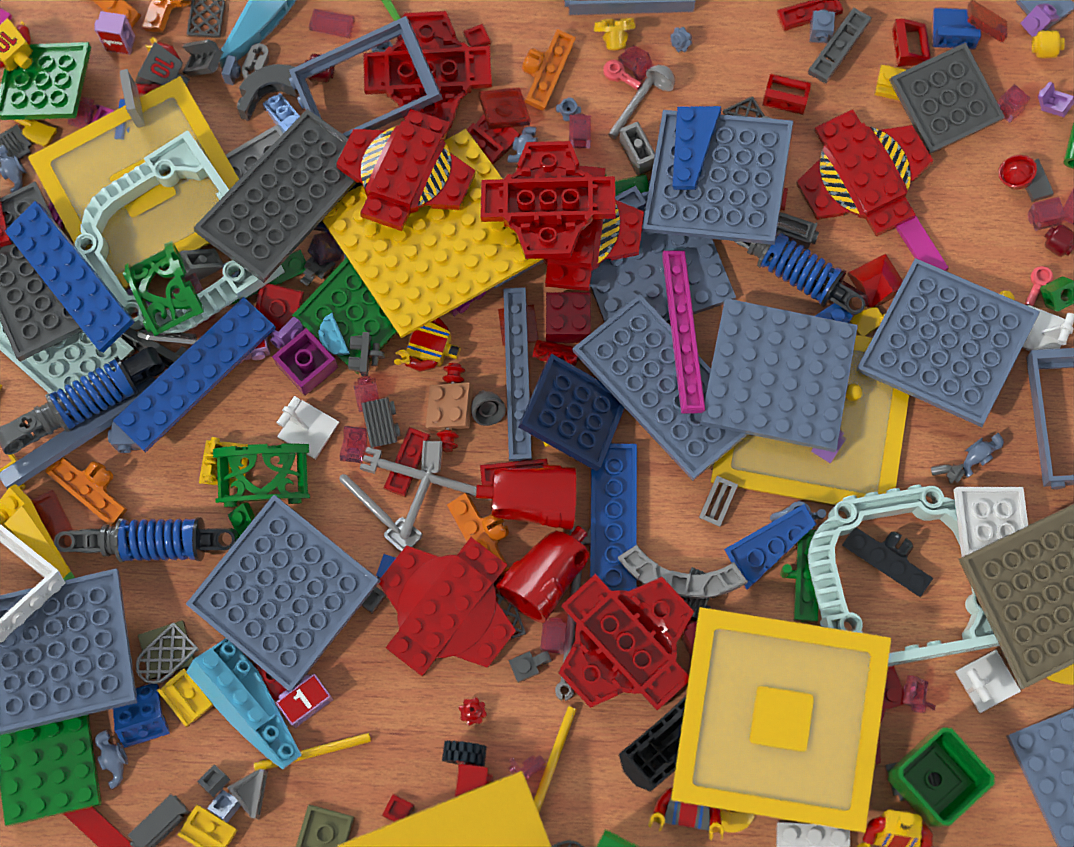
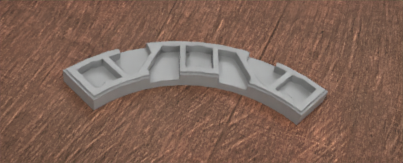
M635 545L618 557V560L625 569L643 584L662 576L681 598L703 599L716 597L747 584L746 578L735 563L717 571L702 575H691L670 571L659 566L647 557L638 545Z

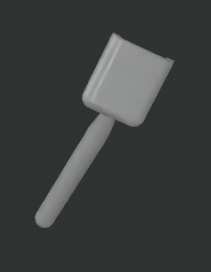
M423 441L421 470L425 471L427 475L421 480L400 532L402 539H407L410 535L430 485L429 475L438 473L441 470L442 441Z
M346 474L340 476V482L381 522L389 527L384 533V537L399 551H402L406 545L413 547L422 538L423 534L413 526L409 537L402 539L400 532L406 519L401 517L394 523Z

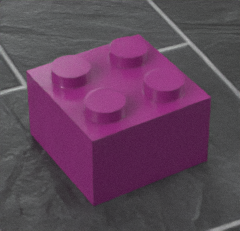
M307 328L272 356L277 367L304 396L339 368L335 358Z

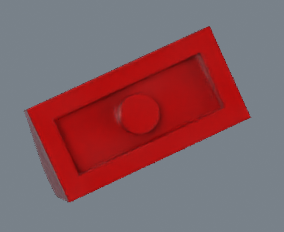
M904 18L895 19L892 34L897 67L916 66L931 59L926 24ZM906 32H919L922 55L909 52Z
M770 74L762 106L804 115L811 83ZM775 83L805 90L804 97L773 90L771 85Z

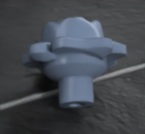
M676 27L674 33L670 36L671 45L676 48L677 52H687L688 47L692 44L691 34L686 31L685 27Z

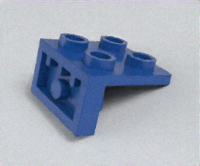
M934 8L933 47L955 48L966 43L969 49H976L981 38V29H976L975 10Z
M148 684L135 688L137 703L113 708L115 732L124 748L170 734L169 726L161 711L160 694L157 691L159 689L158 684Z

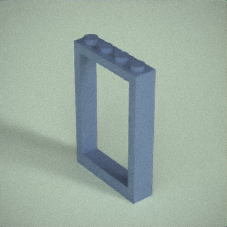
M565 0V7H569V15L694 12L695 0Z
M406 16L289 70L292 76L289 78L293 89L298 90L300 96L297 99L301 108L308 109L321 118L305 79L401 35L427 95L354 129L376 130L406 116L410 109L417 111L443 98L411 23ZM353 129L343 133V135L349 139Z
M1074 348L1031 350L1026 360L1043 487L1051 486V489H1063L1065 486L1074 485V475L1053 476L1039 370L1074 368Z

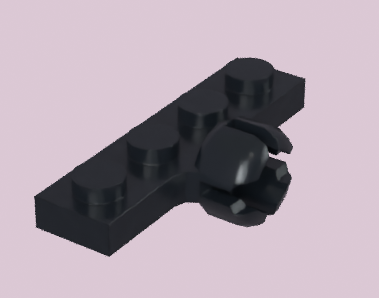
M857 527L848 535L842 546L917 596L921 597L933 580V577L907 560L908 555L913 549V543L909 539L905 538L899 549L895 547L902 537L900 533L890 532L883 542H878Z

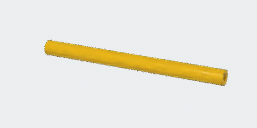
M570 706L567 707L534 798L538 814L577 710Z
M365 733L301 750V756L294 762L371 742L370 734ZM270 759L254 763L255 771L278 767Z

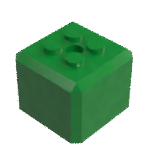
M943 727L930 732L888 771V781L918 815L922 816V819L929 827L951 826L995 784V775L952 728ZM930 773H936L940 777L938 786H932L929 783L928 776Z

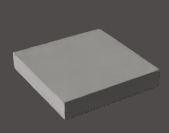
M128 69L120 70L119 74L126 110L136 127H144L145 122L138 87Z

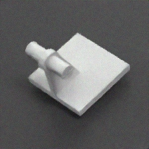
M1027 305L1040 311L1023 349L1028 351L1060 349L1061 345H1066L1069 334H1072L1074 330L1072 327L1074 314L1067 313L1064 319Z
M293 396L287 407L284 406L282 409L283 413L276 422L283 427L277 437L286 443L309 444V453L307 455L316 460L340 422Z
M997 650L955 671L979 713L1021 692Z

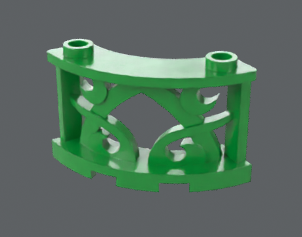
M172 240L164 244V250L132 266L129 263L125 264V271L122 272L145 318L143 324L149 333L153 332L154 336L204 312V306L191 281H185L184 276L187 272L183 258ZM156 273L165 278L175 276L166 287V298L147 292L149 284ZM179 288L180 292L175 294L173 290ZM166 308H169L172 320L159 326L155 319V314L161 312V317L165 320L167 317ZM176 309H192L177 316Z
M287 443L277 446L255 444L248 445V447L229 446L214 448L213 458H217L218 498H215V503H224V507H238L240 502L269 501L273 495H276L281 500H288V504H301L302 499H309L307 478L309 444ZM296 455H297V472L291 470ZM258 456H262L267 467L278 472L274 479L261 489L252 484L243 475L253 469ZM273 457H279L280 461L277 464L283 465L282 468L272 465L271 460ZM248 458L249 465L240 470L239 467L245 466L242 464V459ZM229 465H230V468H231V470H232V472H233V473H230V474H229ZM288 474L297 476L298 492H288L286 490L287 484L294 485L292 480L286 478ZM236 477L237 480L230 486V479ZM236 486L238 488V492L234 495H230V488ZM276 488H278L279 492L281 493V494H269L270 492H272V491H273L274 489H276ZM245 489L255 494L243 496L245 493Z

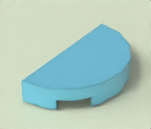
M330 313L323 319L324 321L320 325L318 332L320 342L328 352L334 355L343 356L350 354L333 314Z

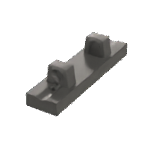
M853 8L811 65L808 74L826 84L870 24L872 17Z
M130 327L120 336L139 352L144 348L154 347L167 368L188 350L181 346L174 353L153 340L138 337V332Z

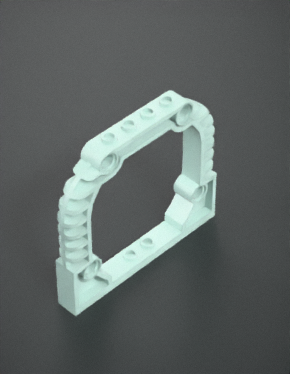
M188 130L146 156L143 164L136 166L129 173H125L118 180H114L107 187H103L100 192L93 196L84 210L80 227L82 234L75 240L76 249L130 316L138 312V316L134 318L135 323L130 327L132 329L145 328L143 324L145 318L134 295L129 296L106 261L109 254V246L102 233L108 220L119 209L159 184L164 187H173L180 179L202 181L209 177L219 191L216 193L219 200L229 191ZM171 171L168 175L162 176L164 172ZM93 244L89 250H85L87 245ZM235 261L227 262L223 267L224 276L197 294L204 306V312L162 333H182L195 328L238 298L241 300L243 297H248L283 274L285 271L282 265L263 283ZM234 272H241L238 277H231ZM170 309L167 310L165 320L161 317V312L155 314V319L159 326L172 320ZM176 309L177 316L192 309Z
M918 484L910 486L908 490L900 491V488H894L886 491L885 494L871 492L861 498H857L856 495L843 498V501L838 502L829 512L828 519L814 533L808 551L809 570L822 617L820 621L821 627L848 631L844 627V622H848L852 626L851 632L863 633L861 631L863 627L861 618L857 614L848 611L836 566L835 545L839 536L851 533L864 520L912 512L921 520L931 521L940 519L953 531L960 545L955 500L944 497L943 492L938 487H922ZM926 496L932 499L933 504L927 502ZM838 511H843L847 519L841 518ZM973 589L972 594L965 602V607L971 614L965 630L962 632L963 640L941 644V640L927 643V647L919 648L918 644L907 646L905 651L889 653L888 667L1000 646L981 606L977 603V597Z

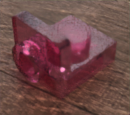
M82 96L76 118H69L67 124L79 128L91 124L94 110L99 109L100 105L94 103L95 99Z
M532 755L522 763L524 767L520 769L512 757L509 759L511 766L508 769L511 774L522 770L524 778L527 780L544 768L546 762L541 755L538 757Z

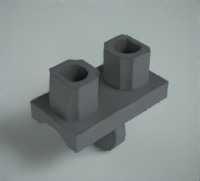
M363 332L362 336L350 337V349L361 350V357H349L348 369L360 372L361 376H368L370 358H372L371 366H378L379 359H384L386 354L379 351L380 344L373 343V351H370V332Z

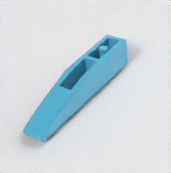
M248 0L228 39L221 48L223 51L219 61L221 68L224 67L227 55L236 57L238 61L249 52L253 45L265 39L287 15L296 0Z
M225 638L192 661L186 673L227 721L262 754L281 769L286 768L301 756L261 675L240 649Z

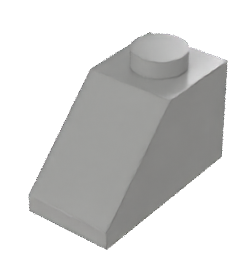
M215 248L179 252L187 272L184 276L186 282L190 280L191 283H195L222 269L223 262Z

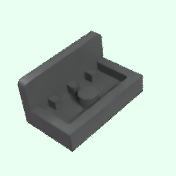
M209 39L185 43L183 49L190 53L191 56L183 73L188 77L214 73L219 67L223 51L217 47L214 41Z

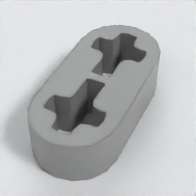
M258 43L249 50L242 66L244 79L249 76L248 71L252 72L254 66L255 71L267 66L270 54L266 45ZM262 51L264 55H260L257 60L256 54H260Z

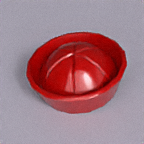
M1027 155L1011 156L1000 165L998 170L999 178L1003 184L1011 189H1024L1033 182L1037 172V165Z

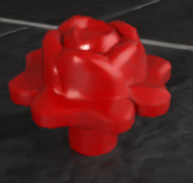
M477 697L471 700L464 699V705L459 706L461 721H466L469 726L474 723L481 724L482 718L487 716L485 703L479 702Z

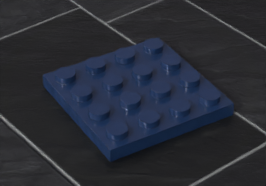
M551 354L547 359L518 428L598 471L602 466L625 407L601 381Z

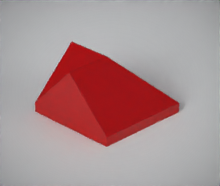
M886 254L848 272V276L856 289L867 295L869 301L868 308L877 307L893 299L903 282Z

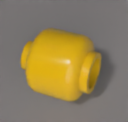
M1056 30L1039 31L1032 38V53H1035L1038 58H1056L1059 52L1064 50V38H1060V33Z

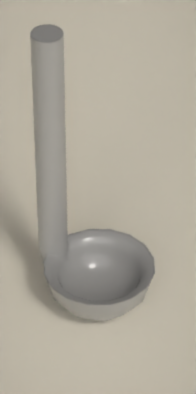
M658 64L647 70L646 80L609 132V137L616 139L621 128L624 127L652 85L664 91H672L675 84V76L670 68Z

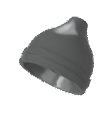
M480 391L472 401V416L480 425L490 426L496 424L505 415L504 402L497 394L491 391Z

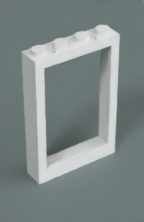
M0 524V543L44 577L37 586L0 618L1 643L11 632L22 625L34 611L39 609L46 600L58 592L65 584V581L55 567Z

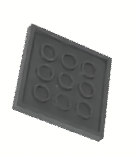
M966 43L889 79L915 131L929 154L1005 118Z

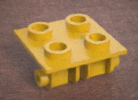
M216 437L206 440L199 484L218 486L217 458H213L214 448L229 446L248 447L250 444L221 442ZM248 458L242 459V464L245 466L239 467L240 470L247 467ZM229 465V474H230V473H233V472H232V470H231V468H230V465ZM236 477L230 479V486L237 480Z

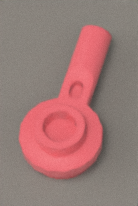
M610 60L605 63L603 73L609 80L616 82L621 80L636 90L640 89L642 83L625 73L624 66L620 61Z
M1040 266L1032 271L1030 278L1034 285L1025 302L1026 306H1034L1041 291L1040 287L1053 281V273L1049 268Z

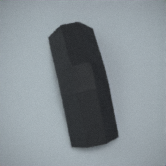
M686 696L653 726L620 752L619 759L622 770L635 786L651 792L676 770Z

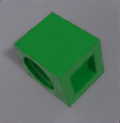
M1062 276L1040 287L1047 308L1058 312L1074 304V280Z

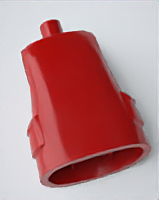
M545 464L541 468L494 469L492 485H476V498L491 499V515L496 518L521 520L553 528L572 530L576 510V468Z
M577 526L570 535L557 530L548 533L520 561L514 562L506 571L504 577L496 585L498 592L522 614L540 623H545L574 578L584 568L589 559L590 553L581 543L587 536V532Z

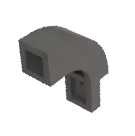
M275 64L262 67L251 73L239 87L242 97L237 103V109L241 119L249 121L258 102L269 93L283 92L298 97V90H294L289 81V78L292 77L289 70L294 67Z

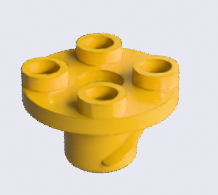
M622 18L615 21V23L614 19H603L595 22L594 25L595 32H605L603 40L606 42V48L611 51L624 49L628 40V34L625 30L636 28L634 18Z

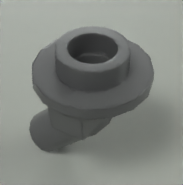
M945 464L931 467L933 476L947 474L950 484L954 481L958 483L965 471L962 470L963 464H953V466Z

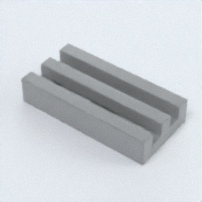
M716 476L699 518L720 527L738 484ZM719 482L723 483L722 488L708 517L705 514ZM727 486H730L732 488L718 520H715L713 518Z

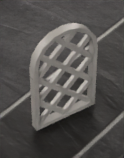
M139 330L137 334L140 338L186 344H194L198 341L196 334L160 333L154 336L153 332L149 333L147 330Z
M173 622L138 656L136 662L137 674L147 683H162L171 677L199 648ZM175 628H176L183 636H175ZM172 629L171 636H164ZM163 639H171V647H163ZM174 639H183L182 647H174ZM186 639L193 647H186ZM160 640L159 647H153ZM151 650H159V659H150ZM162 650H171L170 659H162ZM174 650H182V659H173ZM185 650H192V651L185 657ZM147 652V659H141ZM140 662H147L146 670L139 669ZM150 662H158V670H150ZM170 662L169 670H161V663ZM173 662H180L173 668ZM141 673H146V679L142 676ZM149 673H158L157 681H150ZM161 673H168L161 679Z

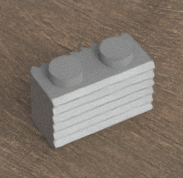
M639 122L621 128L619 143H621L623 150H625L627 157H629L630 164H632L634 171H636V175L652 170L655 152Z

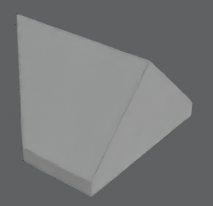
M258 769L227 787L248 815L256 820L260 819L268 772L264 769Z

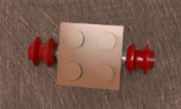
M449 363L448 366L443 367L447 375L443 376L442 379L448 384L430 385L425 428L428 430H442L436 435L441 438L443 452H452L453 449L458 448V445L454 443V439H458L459 435L453 429L470 427L474 385L463 383L465 379L460 375L465 372V369L459 363Z

